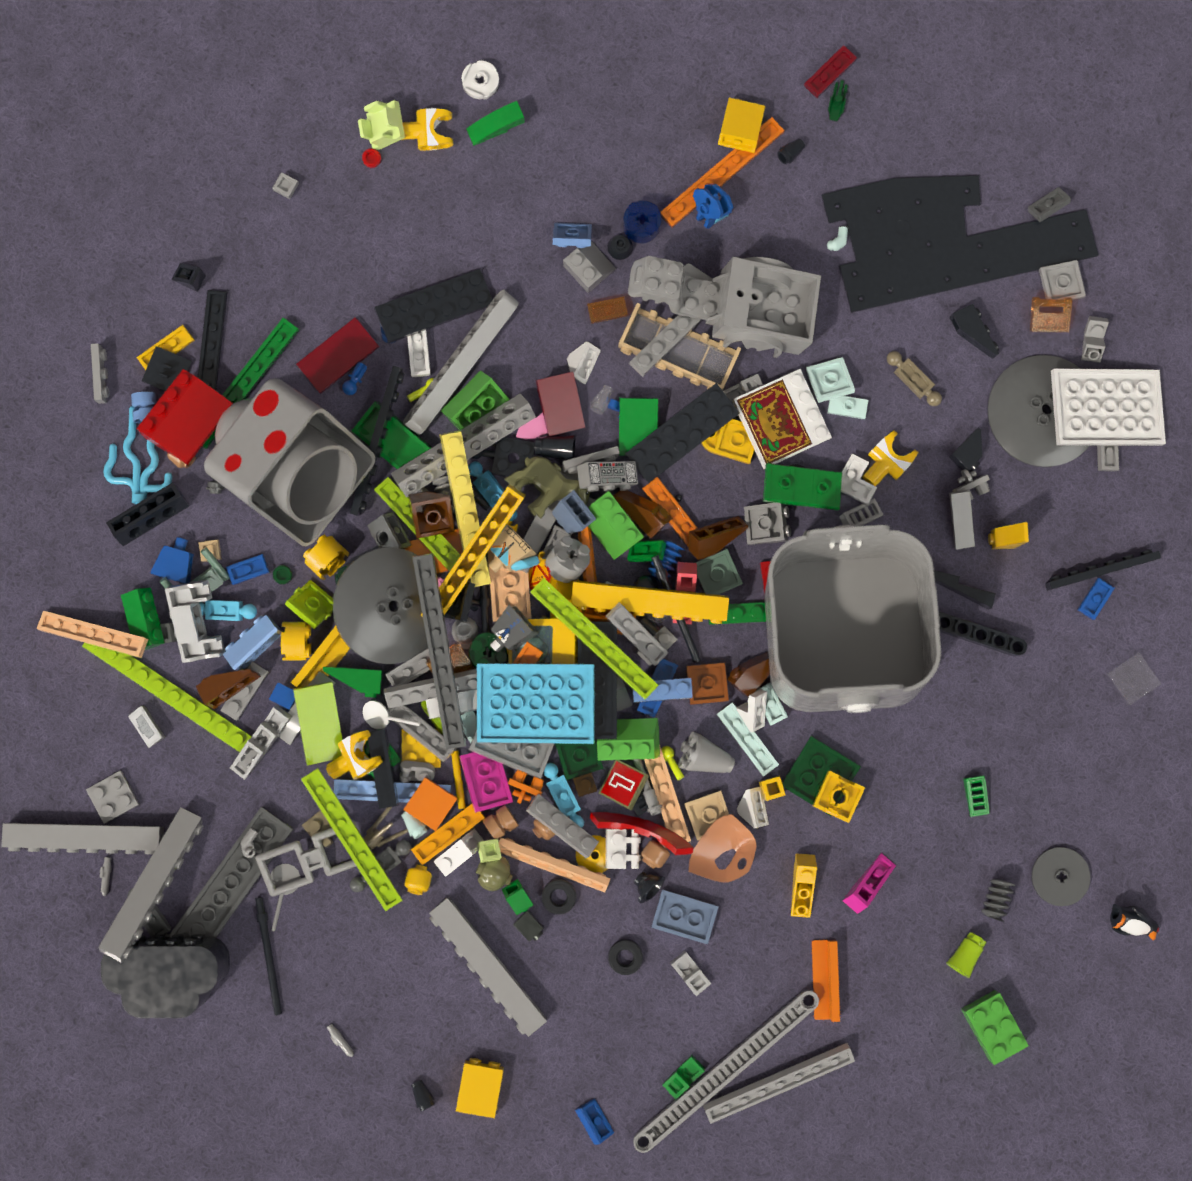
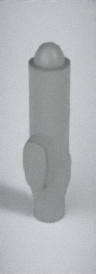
M111 857L104 858L103 867L100 869V878H102L101 892L103 896H106L109 892Z
M330 1024L327 1029L331 1034L334 1044L336 1046L339 1045L347 1056L353 1057L352 1048L342 1037L341 1033Z

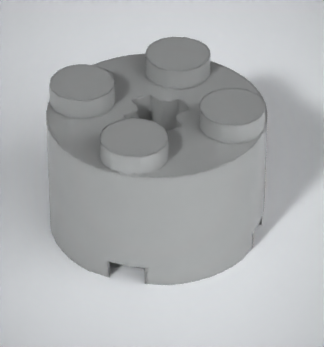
M564 536L548 554L545 562L546 567H549L551 576L560 582L569 583L570 581L578 580L589 565L590 549L587 545Z

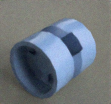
M137 392L131 394L132 406L135 407L132 411L133 422L141 423L157 403L156 393Z

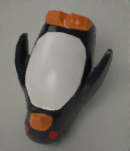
M1113 904L1110 921L1115 932L1125 936L1145 934L1152 940L1156 939L1159 925L1152 920L1143 908L1137 906L1122 907Z

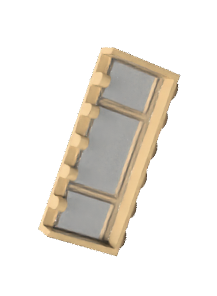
M637 303L619 341L618 347L621 348L620 351L626 355H631V353L637 355L674 319L668 318L666 320L657 316L658 313L656 311H645L640 308L641 304ZM691 330L655 367L663 371L669 369L673 371L672 374L679 378L687 377L692 384L697 386L703 384L707 386V389L717 383L723 391L741 348L738 347L737 350H734L730 347H723L722 340L718 343L709 339V335L706 333L700 335Z

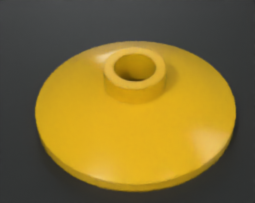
M592 835V837L599 841L593 852H598L599 857L593 859L590 855L588 858H585L576 851V861L579 866L586 867L588 871L603 873L608 870L605 868L606 838Z

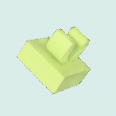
M498 839L477 843L481 863L502 858Z

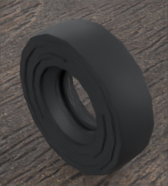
M562 879L549 882L542 892L543 905L549 912L557 915L569 912L574 907L577 899L573 885ZM557 889L565 891L567 899L563 904H555L552 901V893Z
M620 940L611 946L608 953V961L610 967L616 973L630 975L641 967L643 953L637 943L631 940ZM622 950H629L633 954V960L628 965H623L618 960V955Z

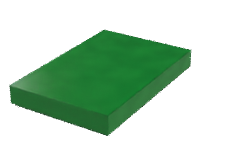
M620 398L619 455H626L625 453L657 429L658 398Z

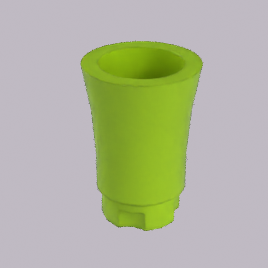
M969 932L946 964L961 975L970 978L974 966L983 952L982 948L985 946L986 941L976 934Z

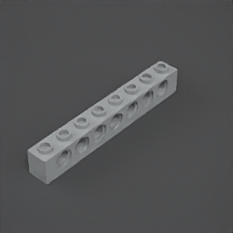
M518 394L460 430L467 460L536 418L529 402L521 394ZM441 443L391 473L406 498L409 494L415 493L447 473Z

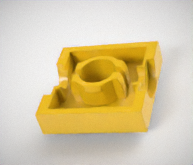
M828 771L812 806L849 823L865 787ZM837 790H842L845 796L841 803H836L833 799V794Z

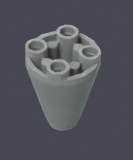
M691 732L688 741H683L680 751L683 752V755L679 761V768L688 771L730 773L734 767L735 759L730 754L698 733Z

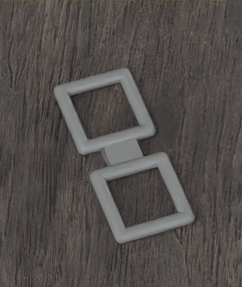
M352 820L356 828L358 829L357 823L354 820ZM332 828L313 834L312 841L315 847L303 851L301 843L294 841L256 856V862L270 896L274 897L312 883L314 881L312 871L323 867L325 874L332 876L356 867L353 860L331 867L321 840L336 835ZM295 850L305 877L275 887L265 860Z

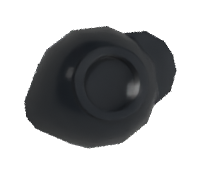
M645 872L640 873L634 881V884L638 886L637 891L640 894L638 902L642 904L645 901L651 900L661 889L665 877L646 874Z

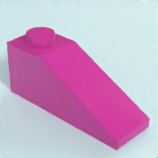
M880 853L843 899V902L857 914L866 909L896 865Z

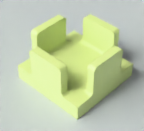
M393 100L389 103L375 101L364 107V111L369 113H367V120H358L360 136L370 140L373 149L380 150L405 138L398 101Z

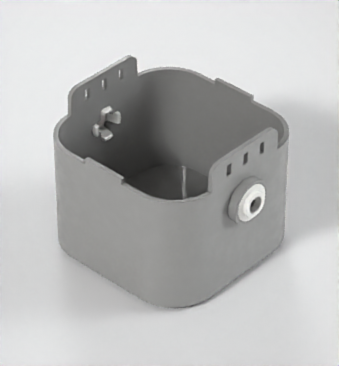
M842 525L834 528L810 530L806 536L791 539L776 551L768 571L765 589V611L770 678L777 696L789 707L803 712L847 710V712L851 713L867 712L874 708L901 706L914 699L935 674L941 657L933 563L925 546L910 534L890 530L888 525L859 527Z

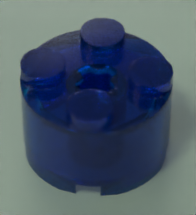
M648 201L630 203L623 218L625 234L633 242L640 244L648 243L658 235L661 226V214L658 207Z

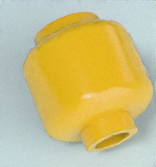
M416 865L415 868L408 869L404 886L408 889L409 893L423 895V892L429 890L432 874L427 871L426 866Z

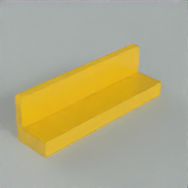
M336 626L292 680L291 683L297 688L308 686L320 671L329 676L328 673L323 671V667H336L350 648L340 636Z

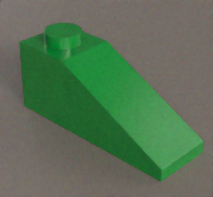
M323 667L324 672L360 693H365V697L376 698V694H381L382 670Z

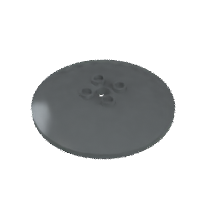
M1050 355L1027 357L1009 366L994 383L988 400L989 425L999 445L1015 459L1037 467H1054L1066 464L1079 457L1090 446L1056 444L1051 370L1080 368L1068 360ZM1043 405L1050 406V414H1045L1042 411Z
M391 547L368 551L348 565L336 585L333 597V615L337 630L351 650L369 661L382 664L401 663L410 660L428 647L423 617L420 616L422 609L413 563V556L418 555L410 551ZM392 600L397 604V608L393 612L389 609V603Z

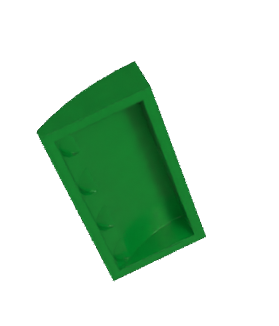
M377 401L372 404L352 430L369 446L382 405ZM393 414L392 420L388 421L386 426L388 428L387 437L381 443V447H383L381 456L396 469H399L433 447Z

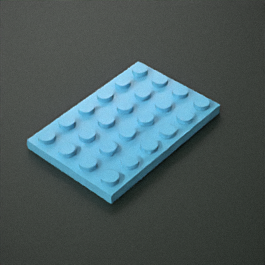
M477 664V742L594 744L595 664Z

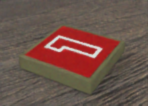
M615 760L599 794L632 811L649 775L620 760Z

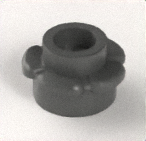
M208 481L206 489L210 490L211 494H221V490H224L225 487L217 481Z

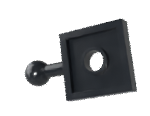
M504 437L497 441L495 451L484 449L471 458H493L492 474L507 477L527 467L525 459L527 457L529 459L533 458L535 442ZM515 453L519 456V461L517 463H510L508 456Z

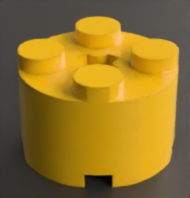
M324 534L317 540V544L313 548H309L304 553L303 557L305 558V564L321 580H325L324 576L329 575L331 577L346 562L343 558L345 555L348 557L349 552L332 536L327 537Z
M282 622V627H285L284 632H281V654H285L282 660L299 661L310 658L311 644H308V638L311 636V626L307 625L306 622Z

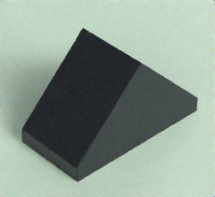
M180 263L171 280L198 292L206 275L199 267Z

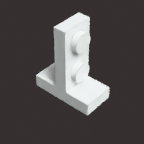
M474 828L433 862L446 877L478 851L477 843L484 840Z

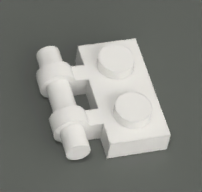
M606 829V869H626V861H631V869H639V861H641L639 843H641V837H639V834L634 833V829H631V837H626V829ZM626 843H631V855H626Z

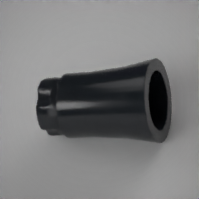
M575 435L536 437L535 454L563 460L573 459L576 445Z

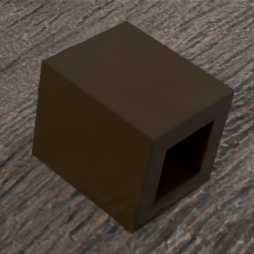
M592 772L573 778L579 797L597 792Z

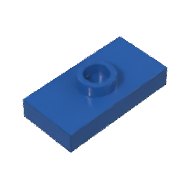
M263 554L226 567L232 585L270 573Z
M1097 578L1077 610L1090 619L1095 620L1115 587L1101 578Z

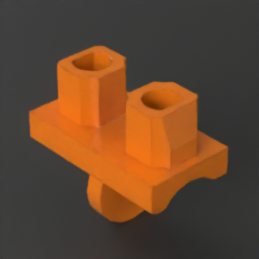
M517 770L513 778L509 779L508 784L522 790L520 792L514 789L512 795L519 797L517 803L521 804L522 800L530 802L532 798L525 794L526 792L535 796L538 794L542 795L543 791L541 789L544 780L534 777L531 785H526L523 782L527 773Z

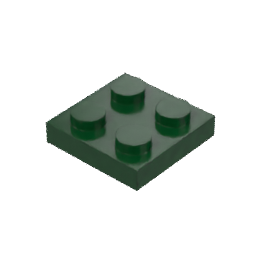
M555 743L566 780L603 769L601 760H598L596 743Z

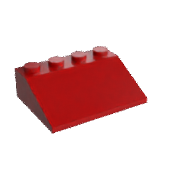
M183 369L136 429L145 439L188 465L216 429L221 415L233 403L202 380Z

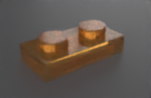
M624 297L587 304L591 324L628 317Z

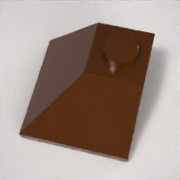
M429 491L408 495L416 538L455 531L449 495Z

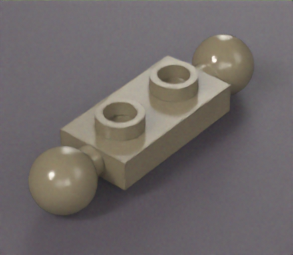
M891 351L887 355V362L891 366L898 367L894 373L919 399L926 395L929 405L938 406L941 403V394L931 390L935 384L909 358L903 362L902 356L898 351Z

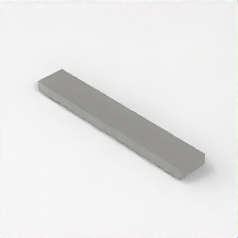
M563 471L560 472L566 479L578 480V472L575 474H569V472L563 474ZM559 501L553 502L546 509L542 519L536 515L523 539L535 551V556H537L556 521L552 512ZM530 568L523 569L521 571L527 574Z

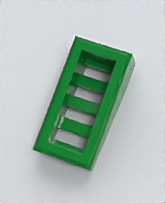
M985 776L963 778L970 817L990 814ZM980 783V786L971 788V784ZM981 790V794L972 795V791ZM982 798L983 800L973 803V799ZM984 805V809L974 811L975 806Z

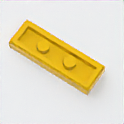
M181 325L136 358L146 370L156 346L177 354L195 340L185 326Z

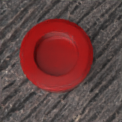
M373 148L365 150L362 155L363 163L369 168L377 167L381 163L379 151Z

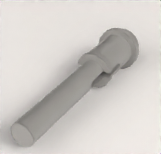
M633 759L635 768L646 774L641 759ZM647 779L643 787V796L649 808L647 811L651 815H656L662 812V805H659L655 790L651 789Z

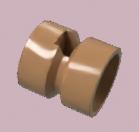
M506 805L496 810V815L491 814L482 820L492 837L498 840L500 837L505 836V831L511 832L519 826Z

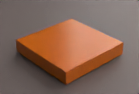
M425 776L403 810L436 831L458 798Z

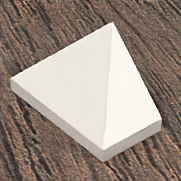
M589 342L582 344L570 353L567 358L570 372L573 371L574 378L583 384H586L601 351Z
M761 787L746 790L737 807L738 814L753 828L769 825Z

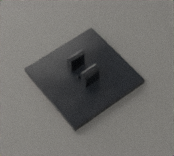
M156 346L142 382L166 391L183 369L189 370L192 361Z

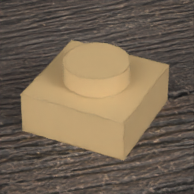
M219 540L199 542L201 562H208L201 553V550L205 547L208 548L217 560L222 559Z

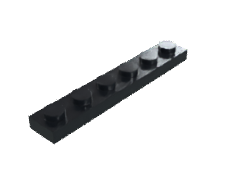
M1152 549L1140 552L1141 556L1134 558L1132 554L1122 557L1123 561L1116 563V560L1104 562V567L1098 568L1097 565L1087 567L1086 572L1083 573L1076 570L1069 572L1068 577L1061 578V575L1049 578L1050 582L1045 583L1047 591L1151 562L1160 559L1161 555L1159 551L1152 552Z

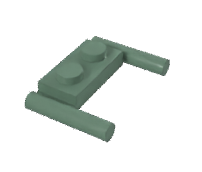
M205 547L201 550V553L212 567L192 581L208 579L212 592L230 577L213 554ZM166 577L160 580L164 588L172 586Z

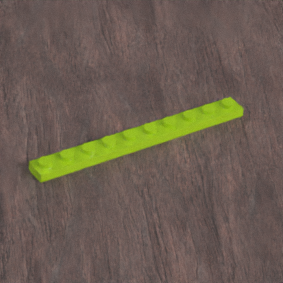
M87 643L82 645V647L237 751L241 752L247 741L252 738L251 735L132 655Z

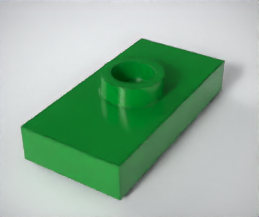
M663 540L638 541L629 548L627 560L630 562L652 561L651 557L658 554L660 561H663L666 542Z

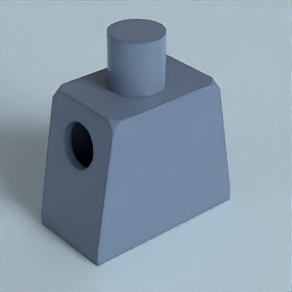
M574 490L560 500L552 512L553 516L557 519V524L563 527L568 534L582 531L596 520L595 516Z

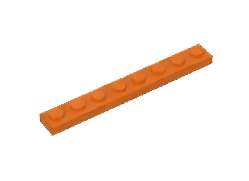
M771 117L760 127L754 153L739 149L732 150L660 212V216L673 228L697 207L693 197L695 189L704 188L706 184H717L721 187L784 133V129Z

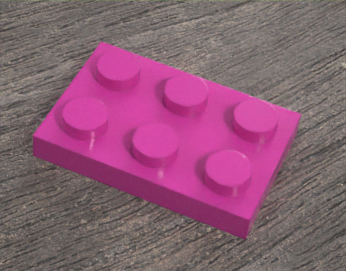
M475 752L460 756L475 813L513 802L502 763Z

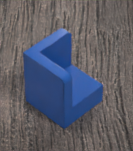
M277 683L269 700L290 710L295 704L293 689Z

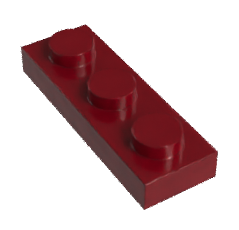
M843 45L805 82L804 86L818 98L856 61L857 57Z

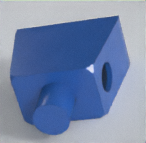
M177 537L174 548L164 545L150 573L180 583H189L194 554L185 551L188 540Z

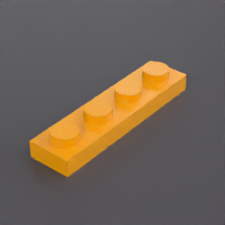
M471 804L412 848L411 851L419 862L424 865L485 819L481 811L475 813L473 804Z

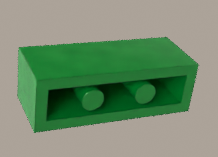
M151 588L135 589L122 594L121 598L130 634L148 639L145 650L165 644Z

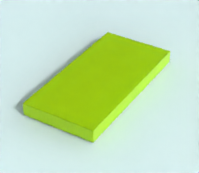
M332 681L293 689L307 766L335 760L340 757L342 753L338 743L342 741V734Z

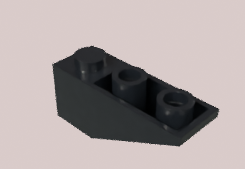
M971 304L954 312L949 318L957 334L990 358H995L999 354V348L996 342L992 341L988 326L983 324L979 309L975 308L974 304Z

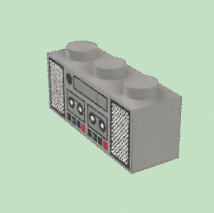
M635 461L587 462L577 466L580 489H588V492L598 491L599 488H604V491H613L615 488H619L620 491L630 490L631 486L638 484Z

